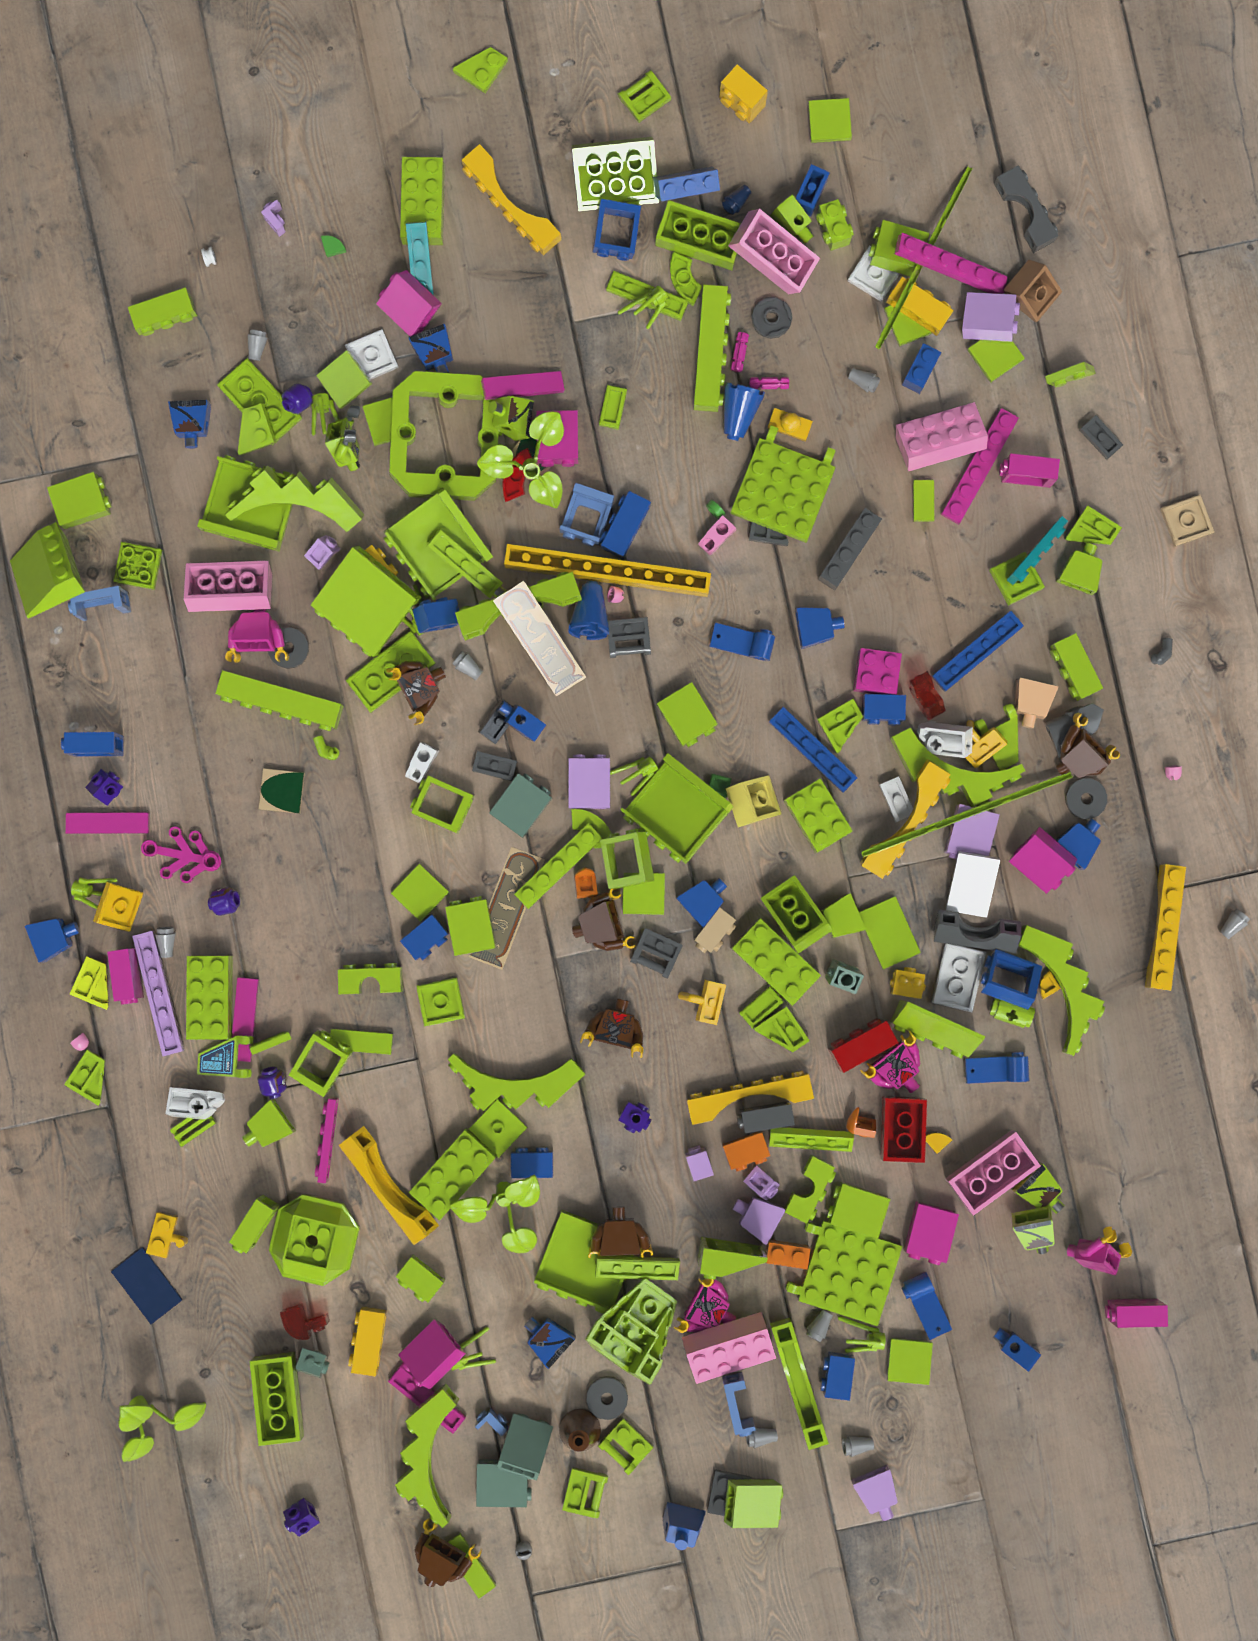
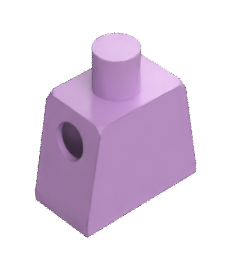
M752 1197L749 1204L737 1199L732 1209L742 1215L739 1221L740 1225L765 1245L768 1244L785 1212L784 1207L757 1197Z
M888 1465L851 1480L870 1514L879 1511L882 1521H887L894 1517L890 1506L897 1504L898 1501Z

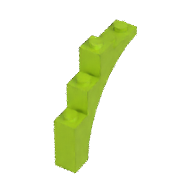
M268 465L264 469L259 467L251 474L253 477L250 481L251 486L242 493L244 497L239 501L234 499L227 506L229 510L225 514L231 521L243 512L257 506L272 503H291L306 506L323 513L334 520L346 532L360 522L364 516V513L332 477L327 481L325 479L321 480L315 486V489L300 471L296 475L293 473L288 475L283 480V483Z
M911 727L890 738L912 782L916 781L917 774L926 760L929 759L951 774L948 786L945 789L942 788L940 793L942 795L947 793L950 796L960 791L958 788L960 786L971 807L976 805L978 807L988 803V799L993 797L989 789L994 792L1004 787L1003 782L1010 780L1012 783L1022 778L1021 773L1025 772L1022 764L996 772H973L959 769L943 762L930 753L918 740Z
M1023 925L1018 946L1031 952L1041 960L1054 975L1062 990L1068 1017L1067 1037L1062 1052L1074 1056L1081 1049L1082 1042L1080 1040L1083 1033L1086 1034L1090 1025L1088 1019L1097 1020L1098 1017H1102L1105 1006H1103L1104 1001L1081 992L1088 985L1089 978L1087 976L1089 972L1066 964V961L1071 959L1074 952L1072 943L1028 925Z
M456 1053L448 1059L450 1062L448 1066L456 1074L459 1072L464 1077L462 1081L469 1089L472 1087L475 1089L470 1095L472 1098L470 1103L477 1110L481 1108L483 1111L501 1095L504 1096L503 1102L510 1109L512 1107L517 1109L534 1093L537 1095L535 1100L542 1107L546 1105L549 1108L586 1074L572 1058L559 1068L545 1075L514 1080L498 1078L483 1073L467 1064Z
M444 1384L411 1412L405 1420L408 1430L417 1436L407 1443L400 1452L403 1462L407 1466H411V1468L398 1478L395 1484L396 1491L402 1498L405 1497L409 1502L415 1496L418 1505L423 1509L425 1508L430 1513L431 1520L442 1528L449 1523L451 1514L442 1503L436 1490L432 1474L431 1454L434 1438L439 1426L459 1401V1398L447 1384Z

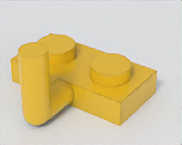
M968 720L966 726L973 727L972 753L965 758L974 768H977L1006 746L1007 740L995 727L980 737L974 730V721Z
M705 980L701 996L681 991L678 994V998L699 1004L696 1021L717 1025L726 985Z
M162 1212L156 1213L146 1251L147 1254L167 1258L172 1242L176 1243L178 1248L188 1243L187 1237L174 1234L178 1220L177 1216Z

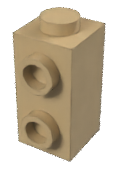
M719 907L694 939L697 942L695 946L703 953H706V951L711 953L713 950L717 952L724 943L721 940L724 935H730L735 929L736 925L734 922L736 919Z

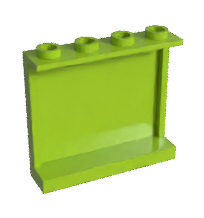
M224 455V458L217 456L219 461L203 519H199L197 527L201 531L279 552L293 504L272 503L257 506L243 512L230 521L225 516L229 510L227 506L234 499L239 501L244 497L242 493L251 486L250 481L253 478L251 474L259 467H255V463L246 460L243 463L237 462L236 458ZM271 468L283 483V480L291 474L283 471V474L277 473L274 468Z
M444 488L383 531L386 535L383 538L390 548L395 547L398 551L395 556L402 565L406 563L409 566V575L414 582L419 580L422 584L420 590L425 597L428 598L430 596L433 600L436 599L435 597L463 577V575L427 546L439 529L480 564L484 561L487 562L493 557Z
M356 546L352 547L314 599L311 606L315 609L314 611L317 615L328 619L334 629L345 633L346 638L350 642L357 643L362 647L361 650L366 655L375 657L382 653L380 651L411 608L418 604L422 597L364 549Z
M667 753L663 758L665 763L630 805L626 809L621 808L620 810L624 814L623 819L631 825L637 824L640 827L638 831L646 832L647 838L649 835L655 839L653 843L661 850L665 848L671 852L669 856L677 863L682 861L687 864L732 810L733 806L728 800Z
M562 1210L534 1283L541 1290L548 1291L551 1289L556 1291V1295L561 1298L568 1299L569 1296L576 1299L575 1302L585 1307L589 1304L596 1307L595 1310L604 1314L615 1304L624 1279L595 1277L598 1255L591 1254V1258H588L592 1236L600 1224ZM614 1255V1256H628V1257H633V1255Z

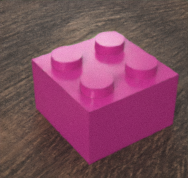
M861 648L858 651L853 692L896 695L902 653Z

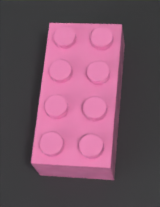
M761 209L748 211L728 245L788 295L801 292L820 259Z
M975 402L896 425V441L908 472L987 449L988 434Z
M269 561L186 564L184 601L188 612L271 609L272 572Z
M1011 1130L945 1179L967 1210L974 1216L1041 1165L1017 1132Z
M762 1312L682 1337L696 1384L776 1359Z

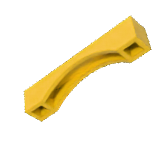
M480 144L462 159V170L468 178L473 177L477 188L482 193L486 192L490 196L489 200L494 207L501 208L504 218L509 223L513 222L517 226L516 230L523 238L526 236L530 240L529 244L536 253L540 251L544 256L561 241V233L547 218L528 214L508 200L496 180L494 160Z
M927 759L916 776L917 794L909 818L891 837L871 845L870 848L915 831L919 823L922 824L927 818L928 813L926 811L930 806L933 807L938 801L940 790L948 786L951 774ZM906 842L863 857L860 862L861 866L883 879L885 875L888 876L893 870L894 865L892 863L896 857L899 859L904 853Z
M1169 864L1159 866L1157 922L1153 948L1147 966L1146 988L1169 991L1172 989L1186 867Z
M803 1070L792 1072L791 1077L784 1078L783 1075L773 1076L771 1081L763 1082V1079L751 1081L749 1086L743 1087L741 1083L731 1085V1089L723 1091L722 1088L710 1090L711 1094L702 1095V1092L690 1094V1098L686 1100L691 1123L695 1125L713 1121L717 1114L727 1105L750 1095H774L785 1098L793 1103L814 1099L809 1074H804Z
M365 1126L339 1144V1147L413 1245L439 1227L426 1208L411 1200L393 1182L381 1161L377 1142Z

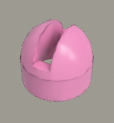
M611 586L607 593L608 602L620 603L624 599L622 596L624 591L619 587Z
M1182 766L1165 767V775L1169 780H1173V776L1174 780H1178L1181 777Z
M82 1033L70 1044L74 1049L82 1051L88 1047L89 1041L87 1036Z

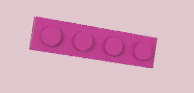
M329 1098L328 1102H324L323 1114L326 1115L325 1123L321 1124L320 1135H323L322 1144L319 1143L317 1155L321 1157L320 1164H317L315 1168V1177H318V1183H327L329 1180L338 1098Z

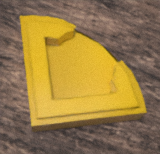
M1050 971L1046 972L1040 980L1039 993L1042 999L1061 989Z
M942 1133L926 1135V1143L936 1154L952 1141L950 1137Z

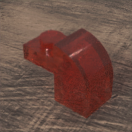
M928 671L917 675L909 681L911 685L909 687L910 692L928 721L946 711L943 699L934 688L932 677Z
M303 1303L285 1308L280 1312L286 1332L298 1340L310 1339L312 1329L313 1332L324 1330L325 1325L330 1322L328 1313L307 1319Z

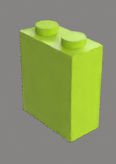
M883 220L880 227L876 226L873 238L876 241L875 245L872 244L868 255L871 257L870 265L911 276L917 263L894 254L898 235L905 233L928 243L930 233Z
M91 472L47 487L59 526L64 530L111 514L109 509L112 507L111 501L104 494L103 489L106 487L101 476L99 477L95 472Z
M692 682L656 705L682 747L687 745L689 748L698 742V737L703 734L707 737L716 731L715 727L718 724Z
M482 896L470 898L469 903L462 904V900L449 902L450 906L445 907L454 956L496 948L487 899L482 900Z
M840 1182V1186L836 1185L833 1193L835 1202L833 1206H829L826 1216L829 1218L828 1222L832 1225L878 1239L891 1199L844 1182Z
M774 1479L728 1480L724 1522L731 1528H778L779 1520L781 1519L780 1505L783 1498L782 1485Z

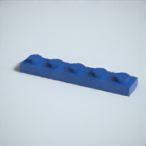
M1012 611L1008 612L937 671L932 678L946 692L1024 627V625Z
M784 707L769 721L783 737L842 793L857 779L839 759Z

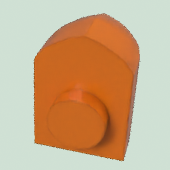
M587 867L578 870L574 877L577 899L597 896L595 872Z
M857 1107L849 1116L846 1128L852 1134L875 1138L876 1119L858 1116L859 1107Z

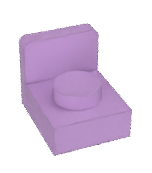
M275 200L274 202L267 203L261 213L265 221L280 237L285 233L283 227L285 222L277 214L282 210L279 201Z
M325 535L318 538L304 556L320 570L333 554L338 553L341 548L332 537Z
M757 1165L743 1181L766 1201L776 1195L778 1192L777 1188L780 1186L779 1183L774 1181Z

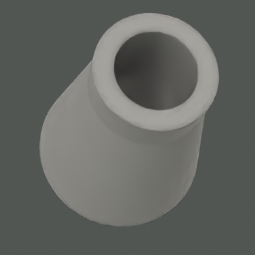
M250 330V334H247L248 359L260 361L268 338H266V332Z
M855 368L851 370L848 377L849 380L853 381L867 393L869 391L874 393L880 382L877 374Z
M463 651L452 663L456 666L455 669L472 677L474 680L483 672L472 657Z
M1236 909L1234 912H1231L1219 932L1230 939L1246 927L1250 919L1239 909Z
M173 927L157 928V933H155L161 958L173 957L176 935Z
M822 1309L820 1314L807 1327L806 1335L821 1342L826 1337L833 1315Z
M755 1428L756 1431H752L751 1435L746 1436L747 1446L754 1449L771 1442H777L778 1440L776 1429Z
M847 1436V1438L842 1439L843 1453L845 1456L853 1457L869 1450H874L873 1438Z

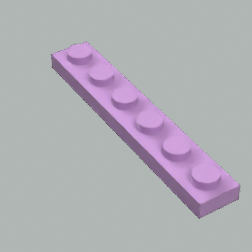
M154 931L134 935L132 937L162 1056L182 1052L184 1047Z

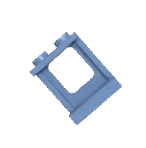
M575 483L563 524L560 526V533H563V537L574 540V538L580 539L583 544L591 547L594 544L599 546L600 538L614 503V495ZM579 506H584L600 513L593 536L571 529L576 510Z
M120 586L84 592L68 601L70 613H73V616L82 621H87L86 608L113 603L114 608L123 614L131 612L128 592Z
M743 1373L723 1376L722 1380L734 1433L740 1437L749 1436L752 1434V1431H756L753 1417L740 1420L734 1391L746 1389Z

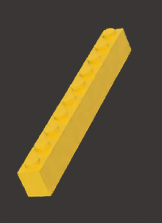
M507 544L504 561L505 568L556 576L562 572H573L574 577L577 579L708 597L711 573L512 544Z

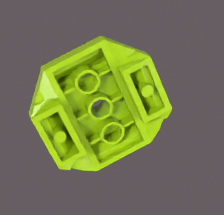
M302 1194L278 1209L269 1252L283 1277L324 1286L351 1268L360 1226L344 1203ZM308 1236H315L318 1240L317 1245H310Z

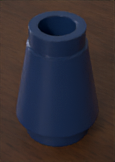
M742 185L724 198L722 202L723 208L731 215L739 213L751 195V190L748 186Z

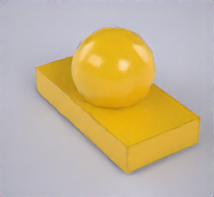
M774 408L767 428L770 429L772 425L779 428L777 432L806 442L813 421L799 417L795 413H788Z

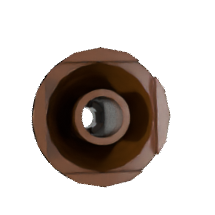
M574 1409L568 1412L562 1419L559 1426V1434L566 1447L573 1451L582 1452L596 1445L600 1438L601 1427L598 1418L585 1409Z

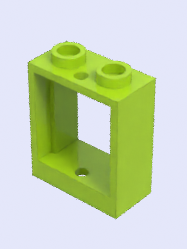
M427 776V779L423 778L419 786V790H421L419 797H414L410 808L413 809L411 813L458 834L475 796L431 776ZM432 783L463 797L451 825L419 811Z
M631 829L626 831V835L620 836L619 833L608 834L607 839L600 840L609 889H618L654 881L646 832H638V829ZM634 839L640 874L619 878L613 844Z
M317 1030L310 1038L288 1076L324 1097L332 1088L353 1051L344 1042H337L332 1039L331 1034L328 1032ZM316 1042L341 1057L327 1082L301 1067Z
M265 1195L257 1198L230 1239L229 1243L233 1245L232 1248L241 1254L243 1252L247 1254L252 1250L281 1205Z

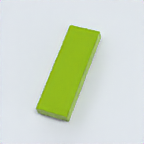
M331 1029L332 1039L337 1042H344L353 1052L392 1054L393 1034Z
M459 1533L449 1540L448 1543L465 1552V1557L467 1558L470 1546L462 1534ZM477 1558L473 1559V1564L464 1578L478 1599L494 1589L496 1583Z

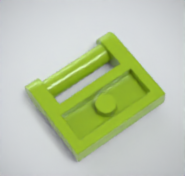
M651 70L646 72L645 76L631 87L617 93L620 101L625 104L638 123L671 100L670 94ZM649 83L653 85L631 101L630 97Z
M624 1417L598 1444L602 1451L605 1450L624 1468L623 1471L627 1475H630L654 1448ZM613 1439L633 1457L631 1462L624 1458L610 1444Z
M572 1467L562 1510L591 1518H599L602 1493L609 1476ZM591 1480L596 1481L591 1508H586L585 1503Z

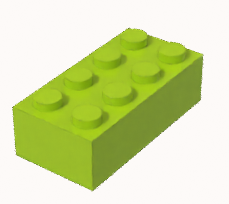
M402 157L400 238L403 245H408L406 223L426 221L429 245H443L445 179L443 157Z
M668 200L656 235L655 246L732 271L738 253L728 245L741 223Z
M761 918L731 948L791 1006L821 976Z
M187 956L186 1040L231 1039L233 956Z
M466 1128L409 1193L440 1221L451 1209L450 1204L460 1199L497 1156Z
M295 1352L253 1357L249 1362L258 1446L301 1441L304 1437L298 1374L295 1369L297 1365Z

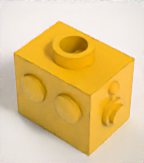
M904 967V971L894 969L893 978L890 980V994L922 999V993L926 988V985H924L925 974L916 973L917 969Z

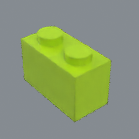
M414 1254L396 1275V1278H398L397 1282L405 1289L409 1287L415 1292L413 1295L421 1302L425 1300L429 1303L445 1282L443 1277Z

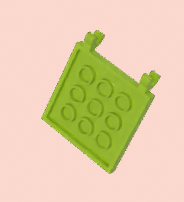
M771 425L766 440L759 438L730 514L807 543L836 468L830 465L836 450L828 447L823 462L773 443L779 428Z
M822 1220L821 1226L808 1222L804 1230L818 1235L808 1270L806 1271L802 1286L790 1281L787 1282V1292L798 1294V1301L878 1326L903 1246L881 1238L875 1239L832 1225Z

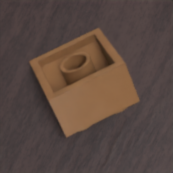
M1028 260L1003 290L1005 294L1016 295V303H1020V310L1034 322L1039 321L1062 293L1047 266L1032 260Z

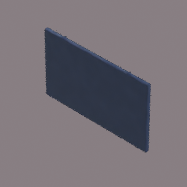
M143 1247L111 1271L150 1324H153L182 1301L176 1289L173 1288Z

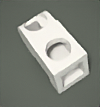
M420 742L405 777L420 784L439 750Z

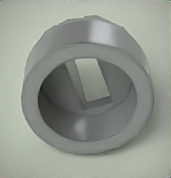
M526 1541L518 1543L515 1549L516 1556L521 1560L530 1558L532 1554L530 1543ZM529 1550V1553H524V1554H519V1553H518V1552H523V1551Z

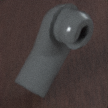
M1162 639V650L1158 654L1153 653L1151 655V662L1153 664L1163 665L1171 658L1173 639Z

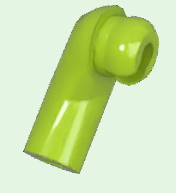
M322 735L313 738L320 757L328 760H336L340 754L338 748L327 746Z

